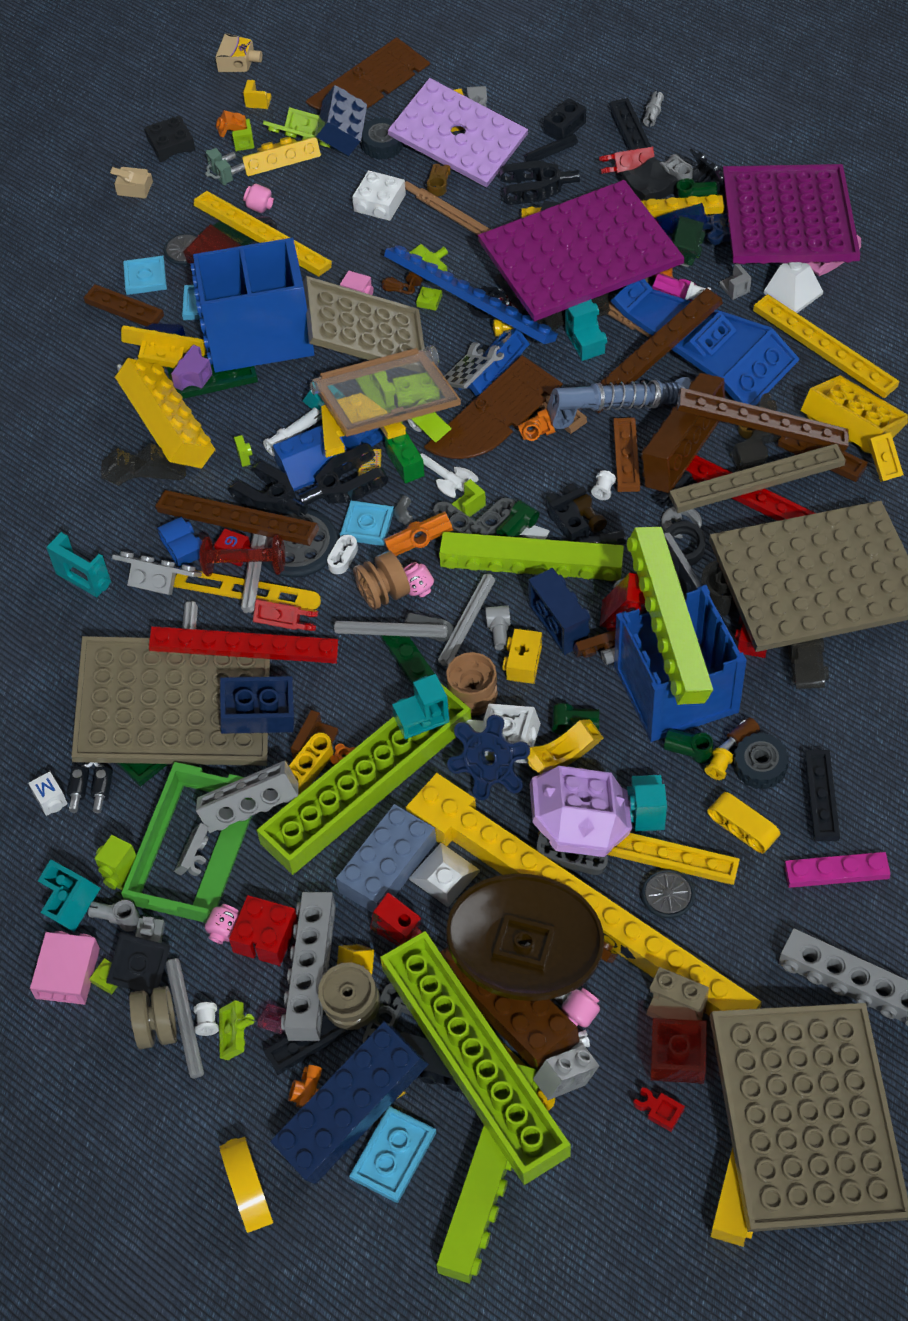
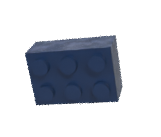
M334 85L323 99L316 137L349 156L361 142L367 104L349 94L346 90Z
M551 568L528 579L529 607L563 655H566L573 651L576 642L588 639L590 615L585 607L582 608L579 605L576 594L573 591H569L566 587L563 576L561 574L558 575Z
M292 676L220 678L221 734L293 732Z

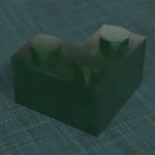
M680 216L671 241L684 256L683 264L692 266L695 258L699 259L702 246H699V244L703 243L705 232L702 231L704 222Z

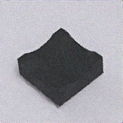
M180 115L144 127L147 140L153 147L159 162L166 161L172 155L180 152L196 150L194 139Z
M655 157L648 159L642 166L636 169L622 172V180L627 182L641 201L662 199L677 191L678 179L666 172Z

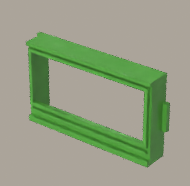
M174 762L121 894L124 900L131 901L137 907L206 923L212 909L218 907L251 817L245 821L230 824L227 828L221 830L193 905L143 894L142 891L184 786L212 792L245 777L229 774L228 778L203 773L200 767Z

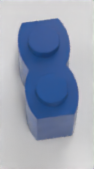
M180 517L157 528L161 542L177 567H182V564L187 565L203 557L202 549H204V545L199 537L195 538L193 535L194 530L189 521L185 522Z

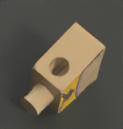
M224 34L216 54L218 72H247L252 62L261 63L262 51L254 50L251 39Z

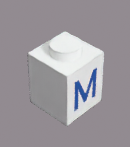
M51 772L28 783L46 816L58 812L67 805L64 794Z

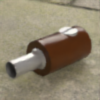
M751 717L743 720L727 734L728 740L718 748L726 750L732 747L737 748L738 743L742 742L743 738L760 732L758 723Z

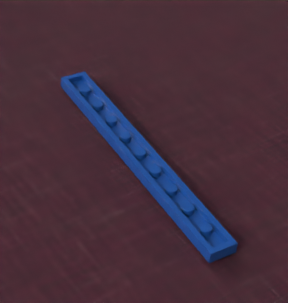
M397 245L385 250L384 257L543 344L556 341L558 333L552 331L550 326L533 321L531 316L519 313L515 307L502 304L500 299L486 295V292L482 289L469 286L470 283L465 280H458L453 277L452 273L438 269L436 264L425 262L421 256L407 252L405 247Z

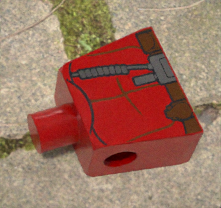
M390 893L386 894L373 911L370 929L397 946L423 933L419 929L421 918Z

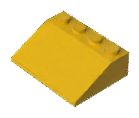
M841 375L810 388L800 410L807 414V417L811 420L847 428L849 442L859 445L867 453H871L867 439L890 432L892 438H894L908 423V414Z

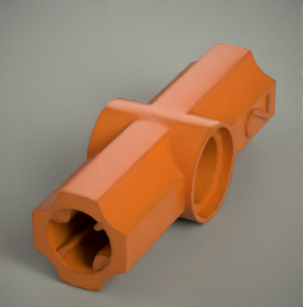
M444 511L422 522H412L407 529L385 538L384 542L387 549L395 556H398L415 547L423 548L427 546L430 540L441 536L443 532L452 531L453 528ZM417 532H423V534L420 537L414 538V535Z

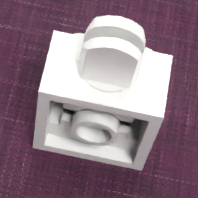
M488 704L483 721L468 720L465 722L475 731L483 732L486 729L487 719L494 714L500 715L505 721L503 728L505 739L510 743L523 741L528 743L530 747L535 745L541 724L534 707ZM485 751L486 760H495L494 752ZM528 758L516 760L515 762L528 763Z

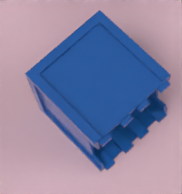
M707 585L697 587V590L686 593L685 599L713 687V691L705 703L677 705L675 695L671 693V681L664 670L662 653L658 650L656 633L653 632L651 627L652 620L649 612L639 615L640 610L637 609L627 613L624 611L616 614L614 668L650 742L665 738L670 729L683 732L739 713L747 660L743 652H739L710 597Z

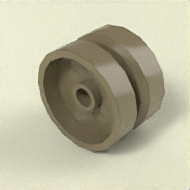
M340 963L330 968L323 975L318 986V998L328 1019L334 1025L346 1030L359 1029L368 1025L376 1017L380 1008V994L371 973L366 968L355 963Z
M168 986L154 988L151 994V1002L144 990L131 992L129 996L130 1018L138 1049L154 1047L156 1034L162 1045L177 1043L175 1012Z

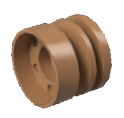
M389 550L375 557V566L370 561H365L363 566L357 565L353 568L359 592L372 610L379 609L381 604L387 605L389 603L388 594L394 600H398L410 593V585L406 573L397 557Z
M470 652L455 657L449 663L446 671L448 690L471 709V716L485 713L488 704L496 703L498 696L497 674L495 665L490 658L480 653Z

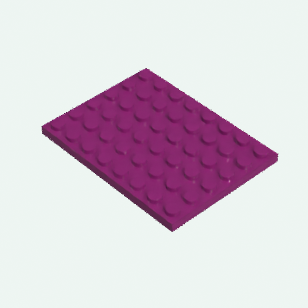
M843 164L723 166L733 263L766 264L780 262L785 264L789 262L830 263L841 261L849 263L860 261V249Z
M625 180L478 235L479 243L533 321L545 318L684 263V256Z

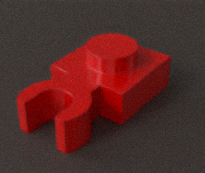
M642 1087L640 1094L645 1096L647 1101L640 1102L635 1099L634 1107L640 1111H650L648 1114L649 1120L672 1132L684 1112L685 1106L663 1093L656 1099L649 1089Z

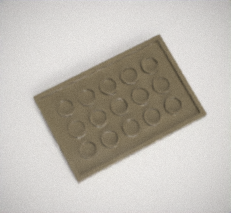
M306 276L303 280L307 304L306 317L309 344L367 360L385 357L414 348L419 350L418 354L425 353L419 309ZM419 363L399 368L421 375L426 374Z

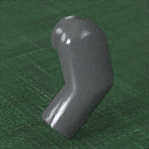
M403 495L394 509V516L398 522L409 525L413 520V516L407 510L411 499Z

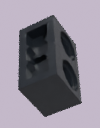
M567 98L544 118V134L555 140L574 134L586 123L587 107Z

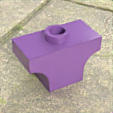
M192 345L185 356L179 360L177 367L171 373L174 387L179 390H183L188 386L203 388L211 377L210 360L202 357L200 347Z

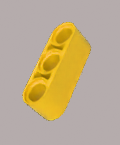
M314 734L289 765L299 783L298 795L312 784L330 761L331 756H333L334 750L330 737L327 734ZM318 746H326L323 750H317ZM307 763L312 764V766H311L310 768H307V769H303V768H302V766H303L304 764H307Z
M723 792L707 810L712 820L759 853H765L780 836L779 829L772 822L728 792Z

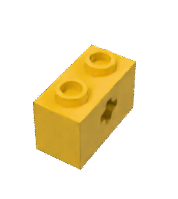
M514 629L513 638L509 637L507 642V651H510L509 657L505 656L503 661V670L506 671L507 680L535 684L542 650V632Z

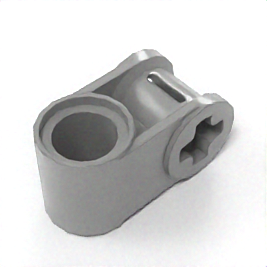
M486 86L467 87L468 98L486 107Z
M673 154L669 160L660 162L663 169L669 174L674 175L678 182L685 178L692 179V166L678 155Z

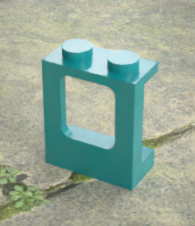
M62 532L46 547L55 573L95 597H98L109 587L111 580L103 555L98 554L91 563L74 554L68 536ZM72 567L83 572L87 576L88 581L70 571Z

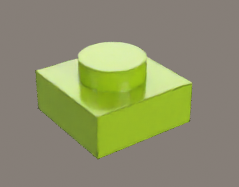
M422 287L416 301L417 307L436 311L442 298V290Z
M242 435L234 437L242 467L251 465L249 456L252 455L250 444L245 443Z
M104 958L89 979L92 984L112 995L118 986L106 983L112 962Z

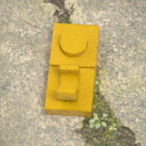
M891 432L867 439L880 482L902 476L903 471Z

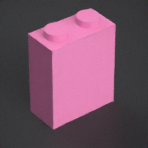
M63 931L45 933L30 987L35 999L86 1004L91 985L89 978L94 973L100 947L94 937L88 934H80L79 936L69 935Z

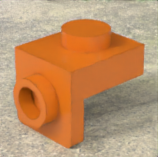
M224 110L216 122L219 136L224 137L227 130L238 131L247 129L245 115Z

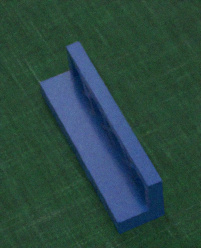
M517 329L503 331L484 352L482 357H487L489 349L496 345L500 347L496 355L500 352L504 353V358L494 361L467 387L472 390L476 397L503 374L529 346L530 343L521 331Z

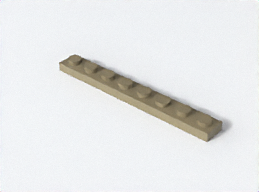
M833 444L671 490L669 497L676 512L680 513L845 466L846 460L838 445Z

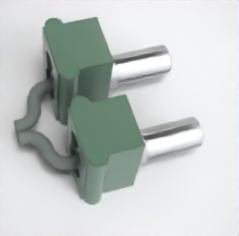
M217 148L206 150L208 166L206 167L207 172H205V175L219 179L222 185H227L228 182L233 181L232 175L245 169L243 163L232 168L229 165L228 161L236 158L234 152L222 156ZM210 169L212 170V172H213L214 174H217V176L211 174V173H210Z

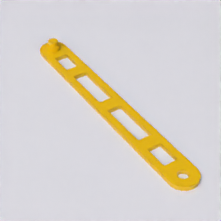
M199 571L202 572V576L199 578L223 582L219 589L186 583L188 578L186 575L177 574L175 577L174 587L237 599H242L243 593L232 591L235 584L244 586L245 579ZM264 582L258 583V588L270 591L267 597L256 596V599L301 606V608L312 610L317 609L321 604L319 594L314 591ZM281 592L298 595L295 602L279 600L278 598Z

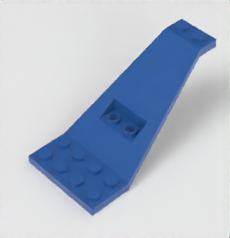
M645 279L625 286L611 300L624 317L652 336L691 302L655 290ZM715 310L672 348L674 352L706 374L724 378L725 390L735 401L754 406L800 360L772 327L719 310Z

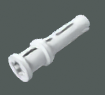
M313 408L286 429L281 428L277 430L276 435L270 439H265L263 444L267 452L275 456L273 445L303 433L320 421L322 415L317 416L320 414V411L317 408Z

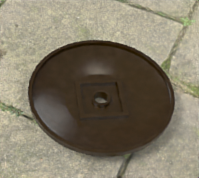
M506 874L483 880L469 888L458 898L451 909L447 921V945L452 959L458 968L481 988L505 998L540 1001L566 995L590 979L602 958L604 933L598 915L592 906L570 887L543 876ZM527 941L530 943V945L521 946L520 944H518V942Z

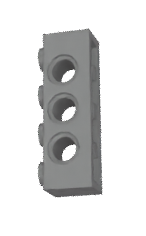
M282 761L197 797L196 812L204 825L209 827V833L223 830L230 824L245 821L261 811L266 812L280 803L292 801L298 796L299 783L287 762Z

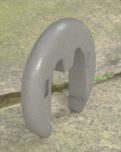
M673 506L665 511L661 523L666 531L672 525V519L678 522L682 520V515H685L701 528L702 519L695 509L677 513ZM682 534L674 536L675 538H683Z

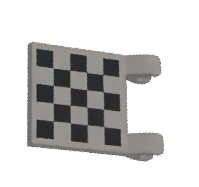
M473 342L467 354L444 377L452 387L466 389L494 361L504 358V353L500 352L496 355L500 347L492 346L487 357H482L484 350L479 349L476 351L480 343Z

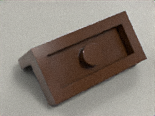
M311 710L291 746L293 760L314 734H327L333 744L339 733L338 728L322 723L320 713ZM318 746L317 750H323L326 746Z

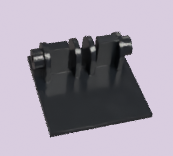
M690 149L698 164L696 167H693L692 179L697 183L717 182L718 195L721 191L720 189H724V178L719 174V168L714 163L709 164L707 158L701 152L696 153L693 149Z

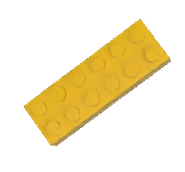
M127 358L115 378L168 461L202 469L216 449L210 442L211 439L202 430L201 424L193 416L192 410L183 401L182 395L177 392L173 382L165 374L164 368L157 363L151 364L141 359Z

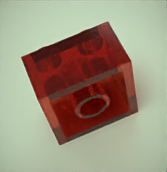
M653 1018L650 1081L704 1084L706 1074V1021Z

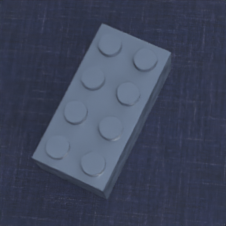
M394 804L337 876L336 882L339 893L373 913L387 893L394 897L435 845V827Z

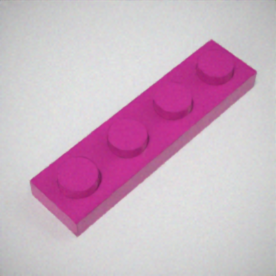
M886 852L785 861L784 865L789 888L889 879L891 875Z

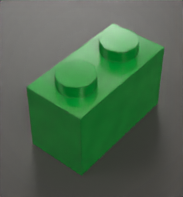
M407 432L405 435L392 439L385 437L387 455L403 482L406 484L424 477L423 458Z

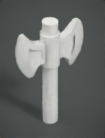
M420 454L424 465L445 479H437L436 484L440 491L449 497H456V489L464 492V483L468 480L478 481V477L468 469L454 467V474L425 454Z

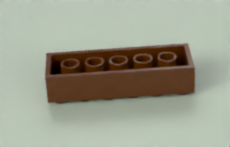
M699 373L697 378L691 382L689 390L725 398L724 378ZM677 405L673 407L669 417L662 422L661 428L652 436L651 442L642 450L641 459L644 466L643 477H645V487L670 493L720 421L678 411Z
M448 946L440 952L484 1018L537 1072L546 1059L567 1052L579 1043L577 1026L550 999L523 1001L491 993L472 982L462 973L452 959Z

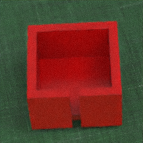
M247 895L229 938L233 953L254 959L257 952L260 961L281 966L293 936L294 924H298L295 908Z

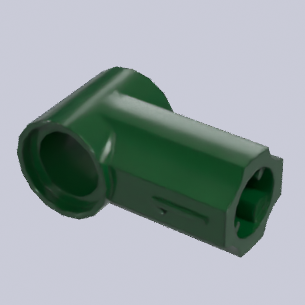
M682 179L677 183L678 198L717 195V182L694 183L692 179Z
M521 500L516 502L511 509L510 516L497 528V535L518 537L526 528L530 529L536 524L540 515L539 511Z
M557 704L553 707L552 731L563 735L579 720L590 719L599 731V709H574L569 704Z
M670 729L666 735L664 750L690 756L695 762L704 764L713 758V739L707 733L693 735Z

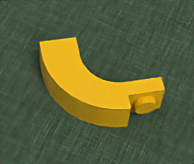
M590 719L579 720L556 740L543 746L530 747V755L527 757L528 764L540 774L557 766L566 767L586 754L604 737Z
M235 1138L219 1146L220 1153L246 1232L249 1233L273 1224L246 1138Z

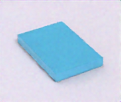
M389 1106L349 1176L350 1179L398 1203L436 1135V1129Z

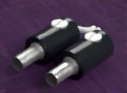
M90 762L89 764L75 766L71 769L67 796L71 799L70 812L76 813L79 800L85 798L89 778V770L87 768L94 764L97 768L95 769L91 789V797L95 799L93 812L101 813L103 801L109 798L113 771L110 768Z

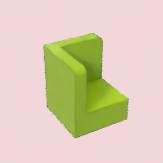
M246 119L247 129L232 131L236 151L255 148L250 119Z
M470 479L464 483V495L453 502L452 505L470 517L486 506L485 491Z

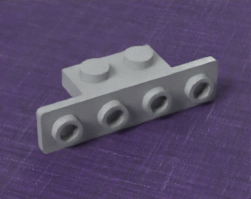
M121 551L120 554H112V559L131 563L127 586L172 595L176 573L191 577L202 576V572L195 571V566L182 564V568L176 567L175 562L161 560V563L154 562L153 557L141 555V559L135 558L134 553Z

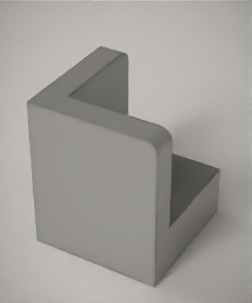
M739 263L734 264L733 276L720 281V287L734 300L750 292L752 277Z

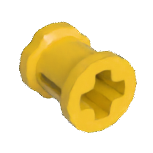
M715 748L710 764L705 767V773L716 780L725 779V771L734 760L733 754L724 748Z

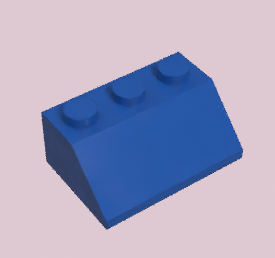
M323 425L273 445L275 461L280 470L286 473L294 491L316 483L315 477L331 459L343 454L340 453L326 458Z

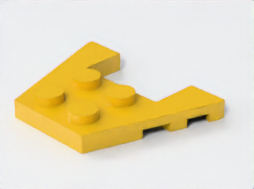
M363 395L337 401L351 425L389 415ZM323 405L321 406L325 456L327 458L345 452V446L340 439L345 434L327 406ZM400 422L380 427L387 439L406 434V427Z

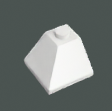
M789 262L780 265L765 288L764 294L770 295L798 313L823 295V290L810 265L802 262Z
M440 843L409 879L449 907L477 876L480 870Z

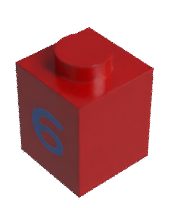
M224 529L214 545L217 559L240 567L245 560L249 559L251 546L248 536Z

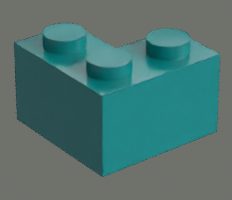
M591 299L565 309V333L582 361L605 354V344H607L606 334L600 331L597 321V315H599L598 306Z
M436 674L424 676L418 681L413 682L415 696L402 698L397 703L392 704L395 721L404 739L450 722L447 695Z
M661 775L632 776L631 786H627L630 801L631 822H634L635 832L665 830L667 800L665 784H662Z
M50 859L38 882L50 888L53 892L40 913L75 932L101 888Z

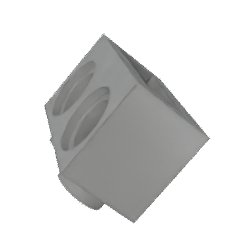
M583 1045L546 1059L533 1080L546 1098L550 1100L585 1086L599 1068V1064Z

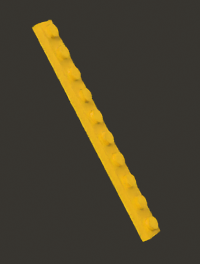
M722 195L690 196L688 198L671 197L668 199L641 201L654 218L724 213ZM542 207L523 208L522 218L540 212Z

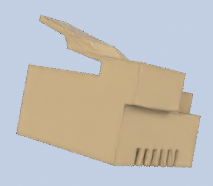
M112 167L110 173L117 175L114 183L117 195L147 198L153 183L152 175L148 173L147 169L129 167L117 169Z

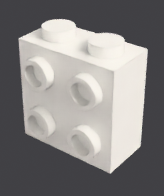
M368 170L352 196L354 211L390 221L406 195L405 180Z

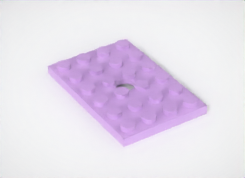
M429 78L388 129V135L443 165H449L451 169L475 182L488 187L500 171V168L505 165L528 135V129ZM454 126H461L466 132L455 136L451 133V129Z

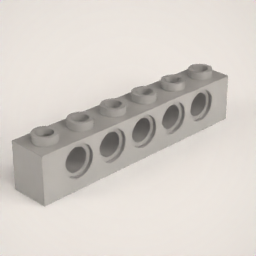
M302 892L301 902L297 903L296 912L299 921L298 924H294L293 931L296 943L295 946L291 947L290 952L293 966L288 969L287 974L290 988L289 991L285 992L284 1004L287 1010L286 1014H283L281 1018V1029L285 1030L288 1041H320L323 1007L318 998V986L329 968L336 910L332 892ZM307 1009L306 1011L299 1013L300 1010Z
M793 929L779 960V965L783 966L786 971L805 976L810 982L817 985L822 984L830 988L837 995H846L856 1000L857 1003H866L867 1007L880 1011L883 1016L900 1020L908 1026V1008L901 1003L908 1002V980L797 929ZM804 957H811L815 961L807 962L804 960ZM828 968H835L839 973H831ZM859 979L864 984L857 985L852 980ZM877 991H885L888 996H881Z

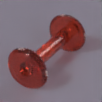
M274 535L272 548L213 550L210 537H205L200 544V566L206 576L212 575L214 563L272 562L275 574H281L285 567V546L280 535Z

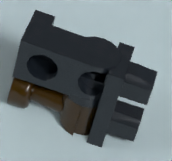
M571 483L563 489L564 496L559 497L554 492L546 496L549 517L567 537V541L579 542V538L589 537V528L593 533H598L607 525V520L600 514L596 515L592 509V498L587 494L584 486L578 488ZM582 516H585L589 520L588 524L582 518Z

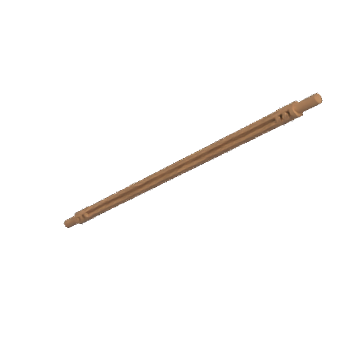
M408 181L405 182V189L416 195L418 200L474 234L479 235L491 230L427 190L420 189ZM602 296L591 299L593 303L597 304L598 309L632 330L636 329L647 337H652V335L624 317L612 302Z

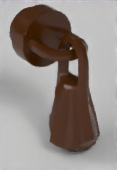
M411 271L406 277V281L409 284L400 282L393 277H387L382 281L383 290L413 294L415 292L414 287L421 285L423 277Z

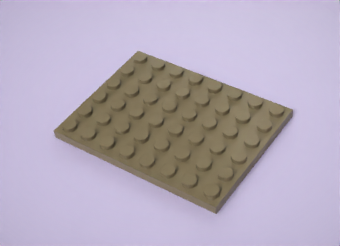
M882 501L710 534L709 542L755 652L908 620V555Z
M82 636L72 762L174 764V762L182 764L267 766L268 733L221 734L220 678L269 677L270 659L149 651L150 638Z
M866 1003L712 1011L710 1021L747 1232L908 1220V1196Z

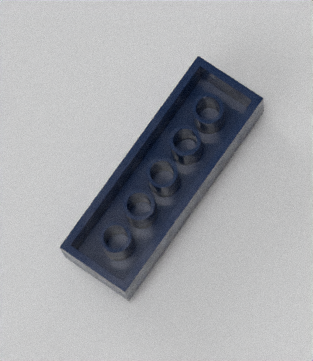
M383 1022L270 1142L305 1181L317 1184L429 1064L392 1026Z

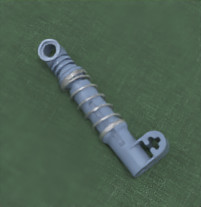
M682 377L674 383H661L658 380H651L648 385L645 381H641L640 384H635L631 381L630 384L624 385L621 381L619 385H613L610 382L606 386H602L601 383H593L586 387L554 388L547 404V411L554 428L564 429L572 424L578 409L590 408L593 411H601L602 409L607 411L611 407L615 410L624 407L628 410L632 406L640 409L643 405L647 408L661 407L662 404H677L679 390L681 388L689 389L692 380L688 377Z

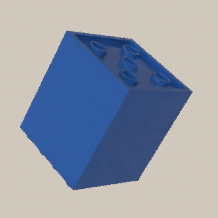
M293 238L193 254L194 263H190L196 305L200 316L204 344L207 349V357L210 360V365L213 364L215 373L315 356L313 344H309L306 317L307 304Z

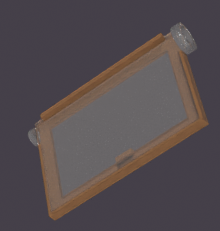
M433 345L427 346L420 351L414 348L321 373L319 378L312 379V382H310L312 394H319L346 437L461 405V399L437 367L439 365V356Z

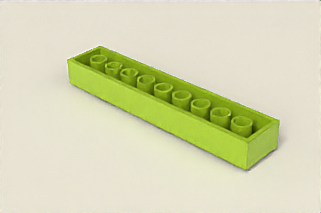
M442 685L448 699L449 723L404 739L395 718L392 717L259 827L257 833L260 844L294 875L456 738L454 727L460 722L471 720V709Z
M426 931L381 956L383 972L523 1185H526L571 1156L570 1143Z

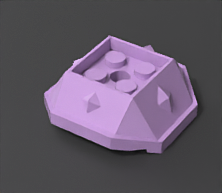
M557 766L554 769L532 777L530 782L532 822L550 840L549 843L555 851L605 857L612 851V848L630 834L632 824L628 791L619 785L612 773Z

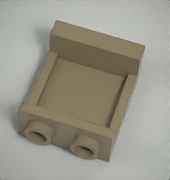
M659 967L650 986V992L654 994L647 1010V1015L696 1036L706 1012L709 987Z

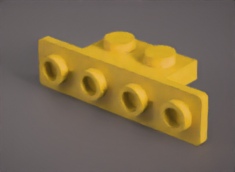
M285 137L280 139L279 143L267 142L262 144L261 148H257V153L243 156L242 160L246 175L251 176L320 157L321 153L316 137L301 141Z
M122 326L121 341L141 345L138 359L147 363H157L161 366L176 368L179 360L183 358L184 353H187L192 345L200 347L202 356H205L206 348L203 339L132 326Z

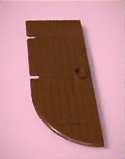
M396 37L306 100V103L321 111L323 99L333 86L336 85L354 97L361 99L369 108L384 98L383 91L386 94L391 93L415 76L413 70L419 73L429 66L430 62Z
M522 355L448 424L452 428L437 442L433 440L428 442L424 449L435 455L451 459H466L483 455L499 446L513 433V430L509 428L511 425L518 428V425L527 420L546 402V398L543 397L545 393L551 396L552 390L560 388L563 383Z

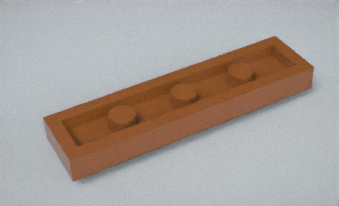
M614 418L618 492L640 491L636 421L635 418Z

